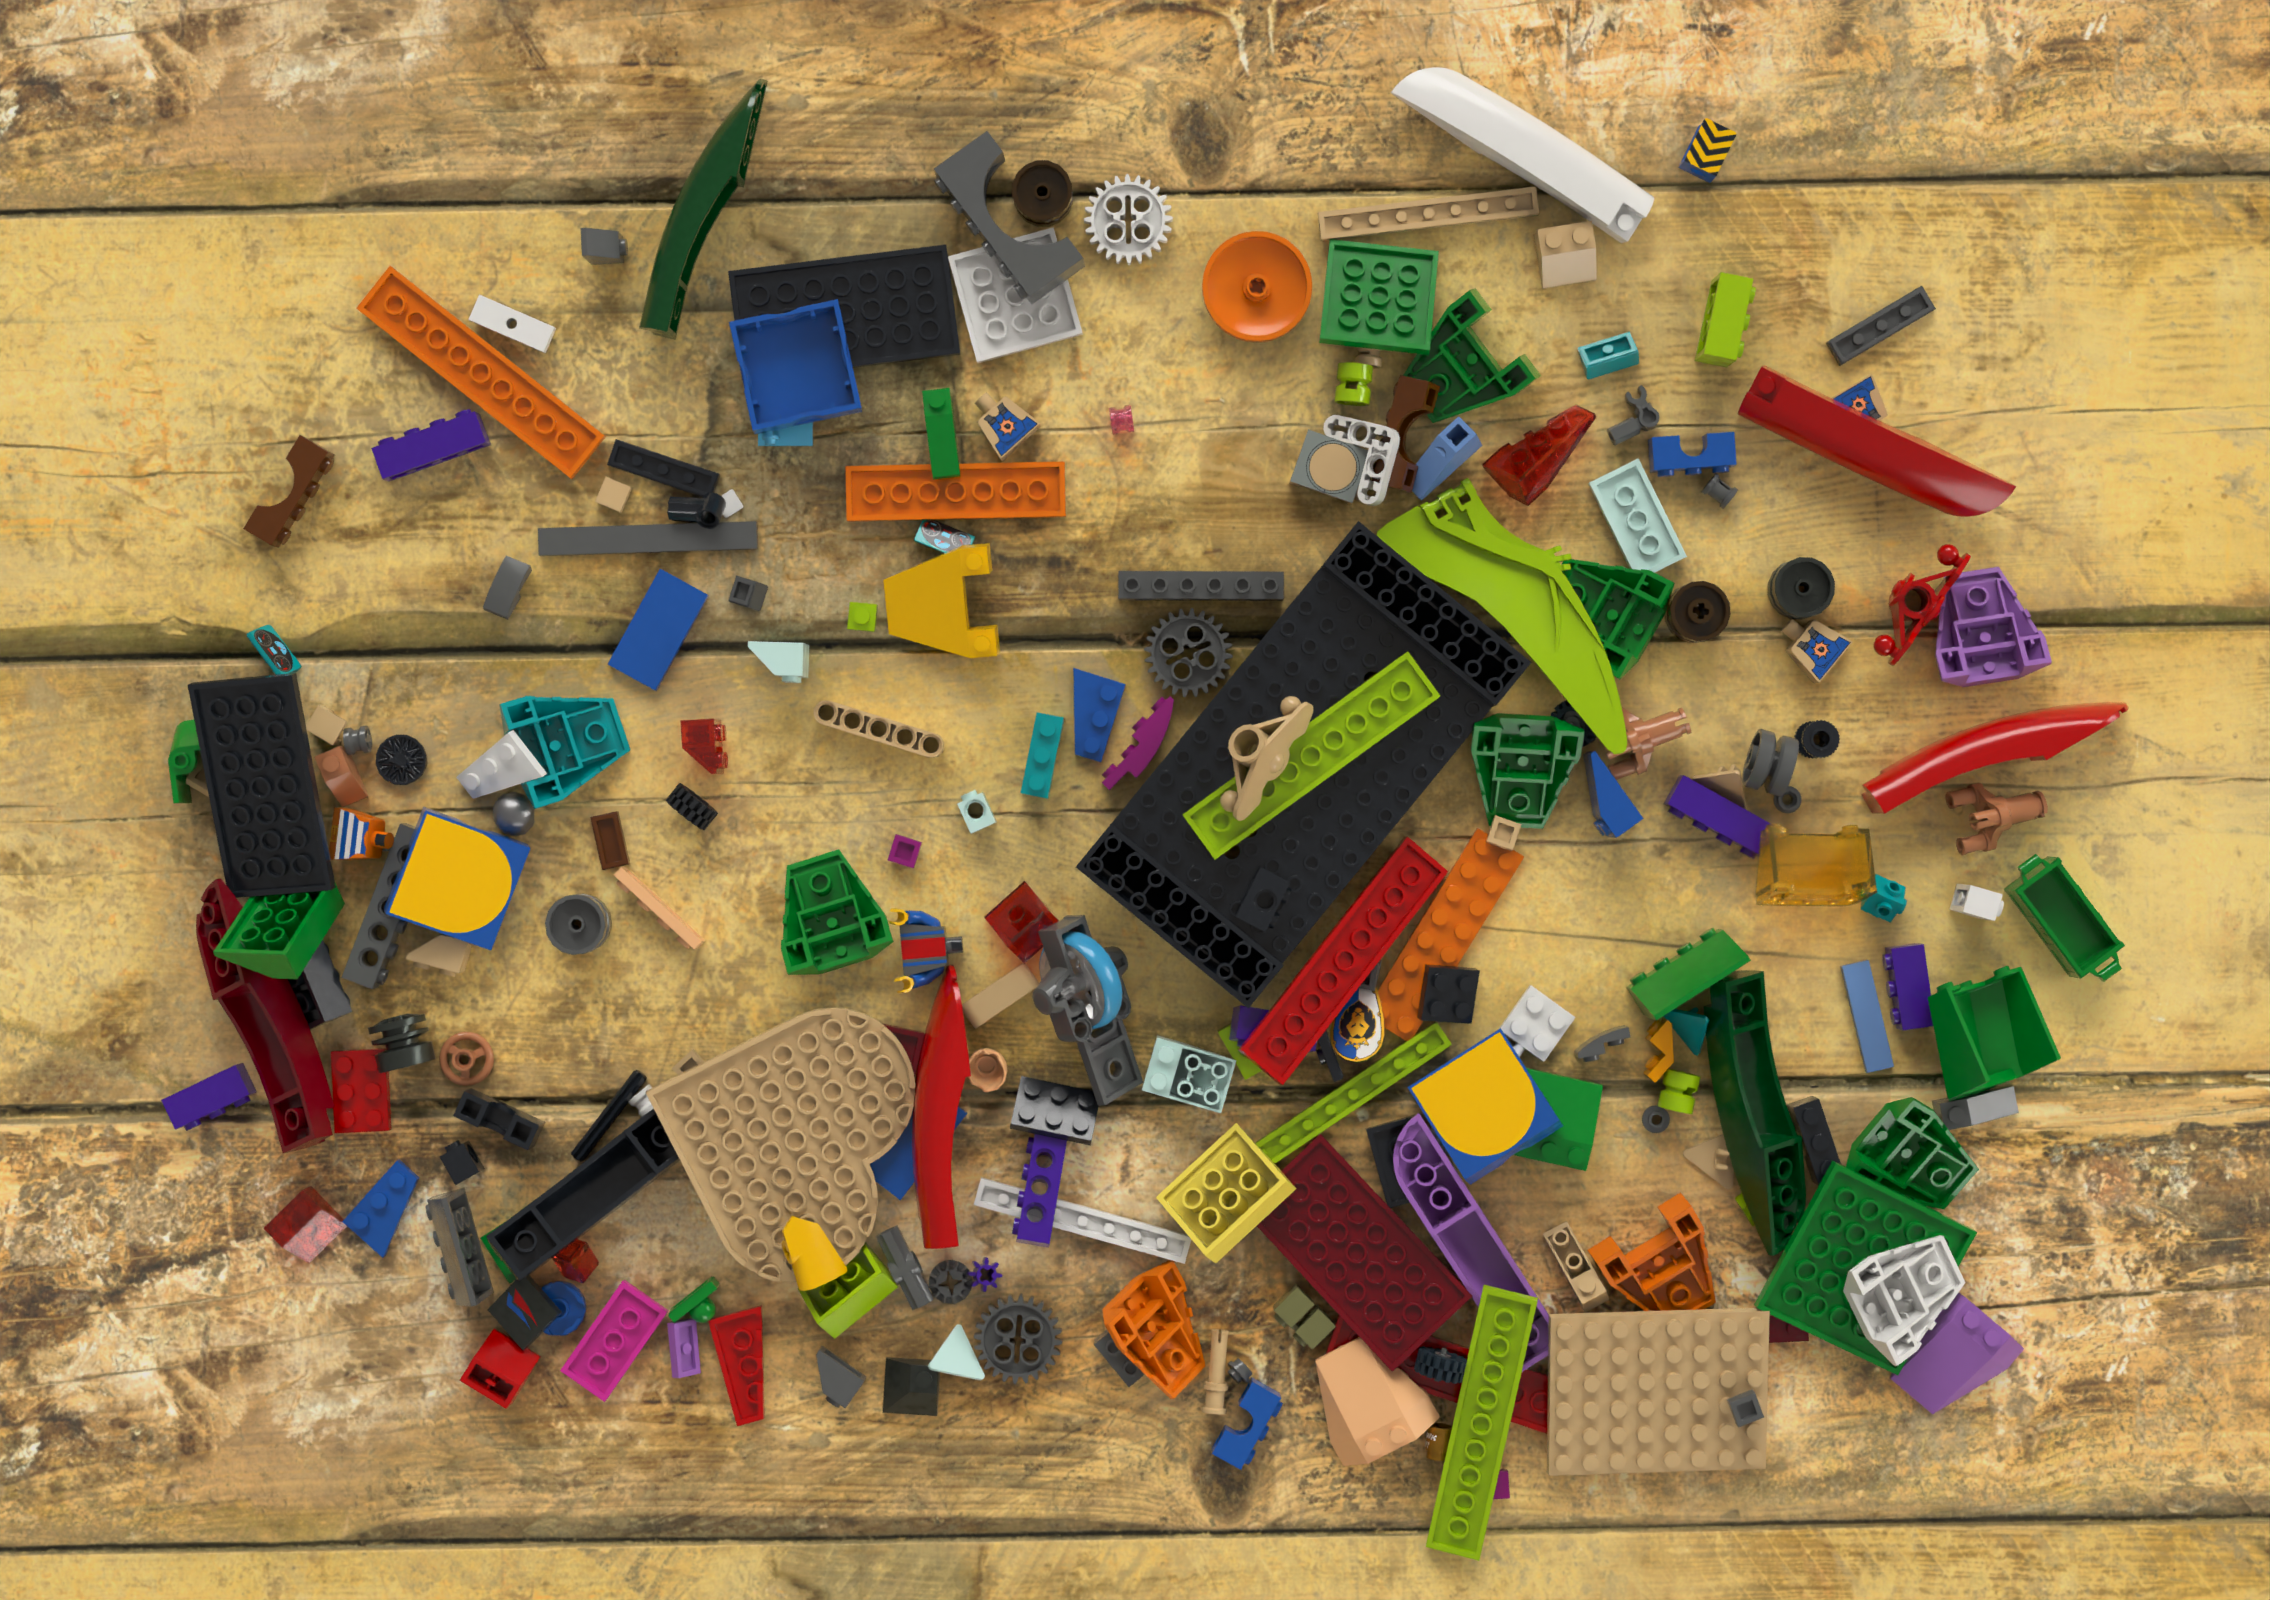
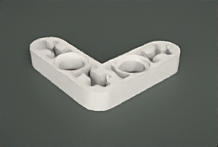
M1340 415L1328 417L1323 428L1326 436L1352 445L1368 448L1357 495L1359 500L1366 505H1380L1386 496L1400 443L1398 432L1387 426ZM1334 425H1340L1349 428L1348 433L1334 431L1333 427ZM1365 426L1367 436L1364 440L1358 441L1356 439V431L1360 427ZM1375 434L1390 437V442L1384 443L1376 440ZM1382 459L1385 464L1384 469L1381 473L1375 474L1373 464L1376 460ZM1370 477L1380 479V483L1371 481ZM1373 489L1376 491V495L1370 497L1367 495V491Z

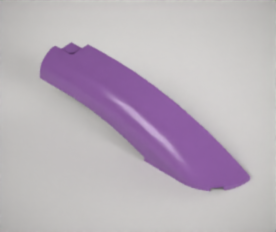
M1419 1113L1416 1114L1403 1127L1396 1140L1393 1154L1395 1175L1402 1191L1465 1288L1472 1295L1474 1302L1479 1308L1484 1285L1537 1297ZM1539 1298L1522 1372L1548 1356L1549 1314Z

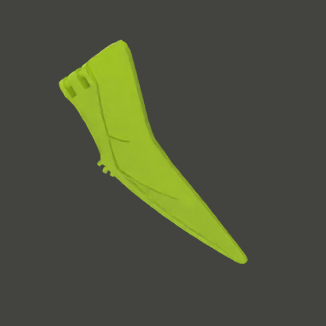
M1468 478L1460 482L1461 485L1454 489L1450 487L1437 495V499L1430 503L1425 502L1420 507L1416 506L1388 522L1377 531V536L1426 577L1478 603L1508 631L1607 750L1615 755L1621 754L1626 750L1627 735L1620 697L1607 654L1581 600L1562 572L1570 570V564L1561 565L1559 563L1571 560V554L1555 556L1554 553L1562 550L1560 545L1548 550H1542L1510 533L1490 514ZM1467 495L1470 501L1462 505L1459 498ZM1443 508L1446 515L1438 519L1435 512Z

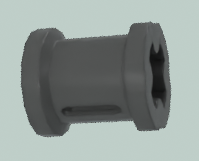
M1715 473L1701 492L1704 495H1710L1724 509L1735 496L1738 489L1736 487L1731 488L1719 479V475Z

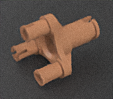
M1622 707L1627 747L1621 754L1615 755L1609 751L1606 755L1608 760L1630 751L1632 754L1628 759L1607 765L1608 769L1616 781L1634 773L1639 775L1647 772L1651 754L1654 752L1653 747L1680 738L1682 734L1687 733L1688 735L1692 733L1689 723L1675 726V722L1687 718L1683 708H1679L1677 712L1671 711L1643 722L1642 718L1636 717Z
M1981 783L1969 784L1967 788L1947 792L1945 799L1950 809L1972 804L1975 807L1976 813L1969 815V821L1978 820V822L1970 823V826L1975 831L1980 830L1977 835L1957 838L1956 847L1959 854L1966 855L1967 853L1980 850L1984 852L1995 850L2002 832L2009 830L2012 825L2037 819L2036 817H2045V814L2048 812V806L2043 793L2034 791L2032 792L2033 794L2025 793L2004 798L2003 796L1993 795Z

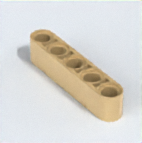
M828 700L820 701L814 708L813 714L817 722L832 728L926 757L935 758L944 751L945 743L942 737L929 731ZM830 705L834 709V716L828 721L823 720L820 715L822 707ZM852 713H856L860 717V724L854 729L849 728L846 723L847 717ZM879 721L884 722L887 728L886 733L881 737L875 736L872 731L873 725ZM905 729L910 730L913 735V740L908 745L901 744L898 739L899 733ZM928 738H936L939 742V748L935 753H928L925 750L924 744Z

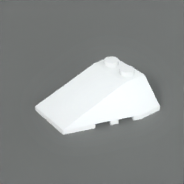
M1939 1235L1868 1256L1848 1271L1843 1292L1865 1337L1893 1365L1898 1366L1922 1345L1920 1340L1928 1330L1934 1328L1937 1324L1935 1319L1942 1309L1946 1310L1965 1284V1280L1944 1236Z

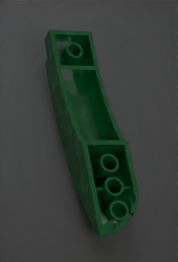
M759 79L733 108L712 136L687 177L670 213L657 250L639 329L651 331L656 336L676 340L687 287L704 242L722 209L738 186L744 188L768 83L767 80Z
M1741 970L1732 972L1710 986L1711 1004L1703 1006L1704 1015L1709 1019L1706 1029L1707 1051L1718 1115L1732 1166L1762 1243L1768 1255L1774 1256L1785 1249L1796 1224L1799 1223L1805 1211L1806 1184L1802 1136L1797 1135L1789 1114L1772 1053L1764 971Z

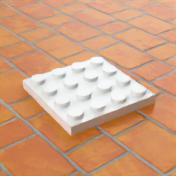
M1054 227L1013 238L1030 245H1048L1057 242ZM983 247L948 256L977 364L1083 335L1068 279L1031 304L1027 298L1022 300L1013 287L1016 283L1011 277L1005 278L997 266L1000 263L995 255L990 257Z

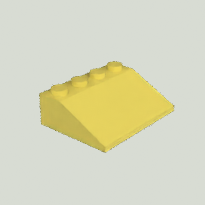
M1235 1123L1156 1198L1202 1253L1214 1263H1217L1297 1188L1246 1132Z

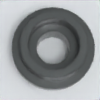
M1792 786L1787 787L1782 797L1774 795V805L1782 813H1793L1801 805V794ZM1786 794L1791 797V803L1785 805L1782 801L1783 796Z
M1656 1105L1648 1107L1642 1115L1643 1126L1652 1133L1663 1132L1670 1122L1668 1112ZM1654 1115H1660L1661 1121L1659 1124L1655 1125L1652 1123Z
M1239 1358L1234 1362L1230 1361L1228 1363L1230 1368L1228 1374L1238 1384L1241 1381L1245 1384L1250 1381L1249 1377L1252 1375V1372Z

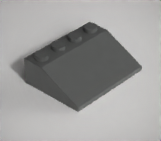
M461 1188L427 1199L426 1213L430 1221L433 1220L436 1230L433 1231L434 1242L442 1251L443 1257H441L440 1261L443 1272L448 1273L449 1295L452 1300L455 1299L457 1306L472 1307L493 1294L494 1290L465 1188Z

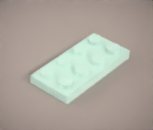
M1639 458L1588 483L1630 569H1645L1655 573L1687 557Z

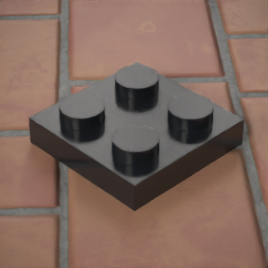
M1425 964L1417 1018L1421 1021L1472 1024L1480 970L1467 967Z

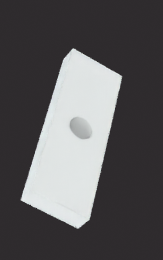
M482 295L478 296L468 319L545 354L556 330L555 327ZM513 320H516V321H517L516 327L513 328V329H510V327H509L510 322L513 321Z

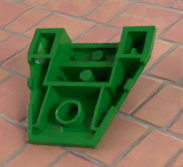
M1574 559L1563 561L1562 564H1570L1571 569L1562 572L1578 595L1595 626L1607 654L1613 676L1620 680L1639 661L1666 613L1675 583L1645 569L1636 570L1623 566H1608Z
M1497 713L1474 723L1471 752L1489 826H1491L1496 815L1522 824L1521 828H1544L1558 801L1557 797L1563 786H1566L1574 765L1581 758L1584 729L1553 716Z
M839 849L787 865L784 898L786 902L785 915H783L784 929L781 951L788 975L824 974L871 959L894 942L887 916Z
M1913 1097L1886 1103L1852 1143L1846 1164L1847 1168L1925 1206L1945 1209L1979 1170L1935 1111Z

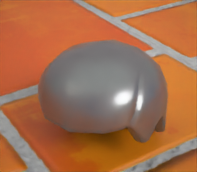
M517 792L506 793L495 802L493 819L497 827L504 834L511 836L523 835L534 825V808L524 794Z

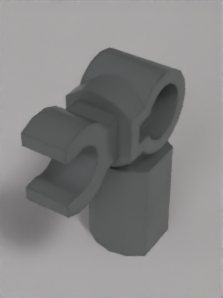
M1642 385L1637 389L1640 393L1639 399L1632 398L1630 392L1625 394V400L1630 406L1635 408L1634 413L1637 418L1630 417L1607 429V433L1615 446L1640 434L1641 429L1644 431L1654 429L1659 422V413L1652 407L1650 402L1647 403V391Z

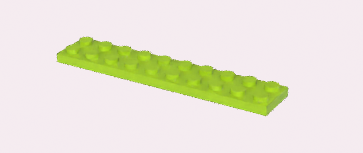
M1407 651L1309 722L1306 732L1295 739L1289 747L1290 756L1284 771L1276 779L1266 783L1262 791L1260 804L1247 818L1238 821L1233 817V812L1225 811L1220 804V798L1224 792L1229 790L1237 792L1235 777L1189 809L1183 816L1216 860L1434 702L1440 695Z
M1488 1285L1483 1286L1467 1365L1426 1547L1480 1560L1538 1302L1537 1297Z

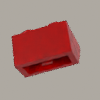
M494 1328L471 1360L459 1381L507 1409L515 1401L541 1356L528 1348L522 1350L512 1338Z

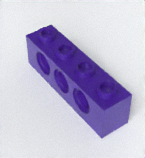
M1035 1134L1034 1138H1028L1026 1153L1031 1154L1030 1164H1024L1021 1180L1026 1181L1025 1191H1019L1017 1207L1022 1208L1021 1216L1014 1219L1012 1234L1017 1235L1016 1242L1049 1248L1067 1144L1066 1140ZM1041 1155H1046L1051 1159L1052 1164L1047 1168H1041L1038 1166L1036 1159ZM1036 1182H1042L1046 1185L1047 1191L1043 1195H1037L1032 1191L1031 1186ZM1031 1209H1037L1042 1213V1219L1038 1222H1032L1028 1219L1027 1212Z

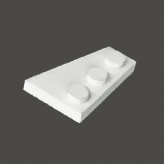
M512 730L456 778L474 799L543 777L547 773L515 731Z

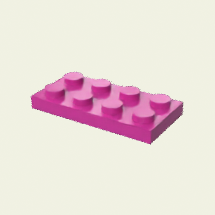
M623 1280L560 1371L605 1402L669 1310L626 1280Z

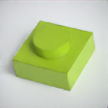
M850 602L847 629L875 632L878 605Z

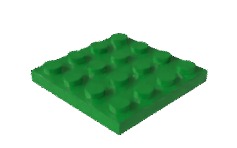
M1330 239L1319 343L1429 355L1439 251Z

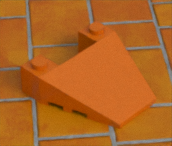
M1681 1193L1657 1207L1669 1228L1624 1255L1611 1236L1587 1250L1609 1285L1620 1291L1628 1300L1644 1311L1707 1309L1716 1303L1712 1275L1707 1260L1709 1258L1708 1251L1704 1242V1227L1692 1206Z

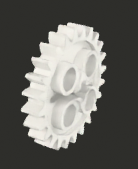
M1126 174L1125 182H1121L1118 176H1115L1114 185H1111L1107 180L1104 181L1106 188L1104 191L1098 187L1096 188V193L1099 197H1089V201L1094 206L1085 207V212L1091 216L1084 218V223L1092 225L1085 232L1088 235L1094 234L1090 244L1099 243L1097 253L1099 254L1106 250V260L1115 255L1117 264L1121 262L1122 257L1126 258L1128 265L1131 264L1134 257L1141 264L1142 255L1144 254L1149 259H1152V249L1157 252L1161 251L1158 242H1168L1163 233H1171L1172 228L1165 225V223L1173 221L1172 216L1165 215V213L1171 210V205H1162L1167 200V196L1162 195L1158 197L1160 187L1157 186L1151 190V180H1147L1144 185L1140 184L1139 175L1134 182L1130 181L1129 174ZM1126 196L1131 198V218L1136 219L1131 221L1130 244L1126 243V223L1123 221L1126 217ZM1113 200L1119 201L1122 204L1121 210L1115 213L1107 209V204ZM1138 200H1145L1148 202L1149 208L1145 212H1138L1134 208V204ZM1140 227L1147 228L1150 232L1149 237L1143 240L1138 239L1134 234L1136 229ZM1111 228H1119L1123 234L1118 240H1111L1107 236V232Z

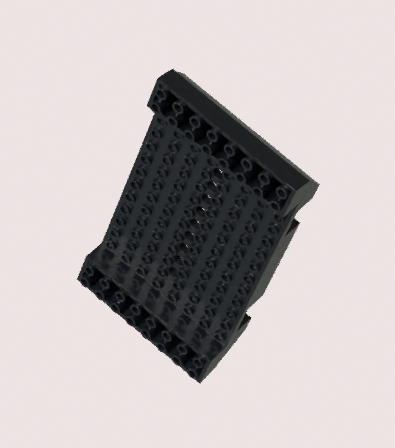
M1358 521L1082 858L1076 868L1249 1008L1284 966L1283 962L1472 733L1474 723L1481 721L1490 709L1500 702L1532 662ZM1408 651L1437 690L1440 697L1257 829V833L1253 837H1246L1237 844L1240 848V853L1236 858L1229 859L1225 854H1222L1215 860L1186 821L1183 814L1235 777L1233 759L1228 749L1232 733L1243 725H1255L1283 717L1280 704L1288 696L1297 697L1301 704L1304 702L1312 704L1313 714L1311 722L1362 685L1366 673L1375 672L1377 674ZM1259 867L1290 881L1288 887L1292 889L1285 904L1280 902L1276 910L1280 915L1273 929L1268 927L1266 932L1235 917ZM1264 892L1258 896L1257 903L1259 907L1268 908L1272 905L1273 897L1270 893Z

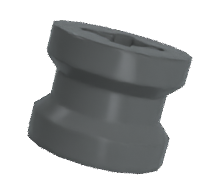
M361 726L357 730L344 728L343 742L348 755H354L357 751L364 753L372 751V737L368 726Z

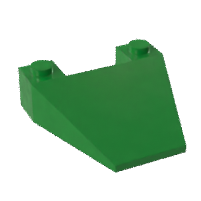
M1476 288L1466 292L1446 309L1432 330L1429 355L1417 354L1403 374V376L1429 381L1440 386L1433 413L1426 414L1432 423L1514 396L1541 376L1525 354L1519 356L1502 369L1473 331L1471 326L1492 310Z

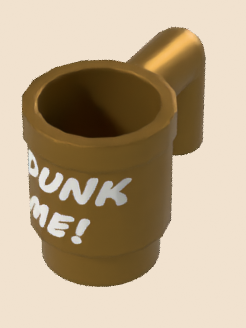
M1435 1422L1427 1429L1425 1442L1426 1458L1445 1461L1452 1430L1451 1425Z

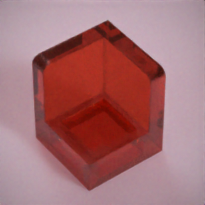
M579 1239L552 1258L563 1277L583 1284L599 1265V1261L588 1243Z

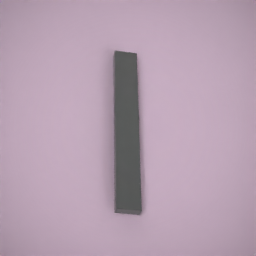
M757 521L719 522L718 526L713 529L703 528L698 523L538 528L539 556L758 549Z

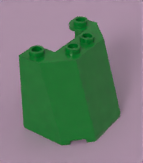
M2009 966L1999 968L1993 971L1994 977L1973 984L1971 980L1955 986L1952 982H1948L1936 988L1937 993L1928 997L1949 1102L2023 1077L2061 1059L2022 967L2011 970Z

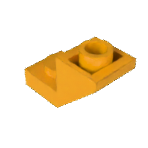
M1665 1018L1661 1021H1654L1647 1029L1649 1035L1645 1038L1661 1052L1659 1056L1655 1054L1645 1064L1647 1069L1643 1073L1655 1083L1674 1063L1672 1023Z

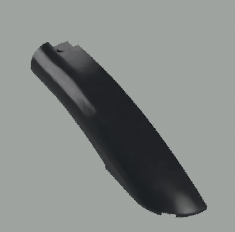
M655 1110L649 1111L570 1174L486 1236L497 1256L505 1263L518 1282L522 1281L540 1266H543L680 1161Z

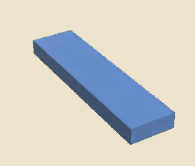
M1869 960L1840 966L1865 1072L1870 1073L1894 1067Z

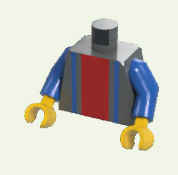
M890 909V912H897L898 919L896 921H889V923L900 926L904 976L895 978L894 982L902 981L904 983L903 990L897 991V993L901 994L907 993L911 989L928 985L943 974L944 966L949 965L948 954L964 952L962 936L946 937V927L941 926L937 918L923 911Z

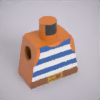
M334 807L329 845L331 860L379 859L382 856V848L390 849L393 846L394 836L392 833L385 832V821L383 819L355 809Z

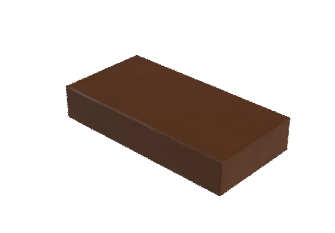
M619 811L590 817L602 870L629 865L630 860Z

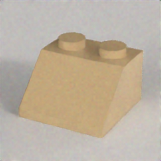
M1592 221L1537 229L1533 236L1542 289L1597 280L1596 244Z

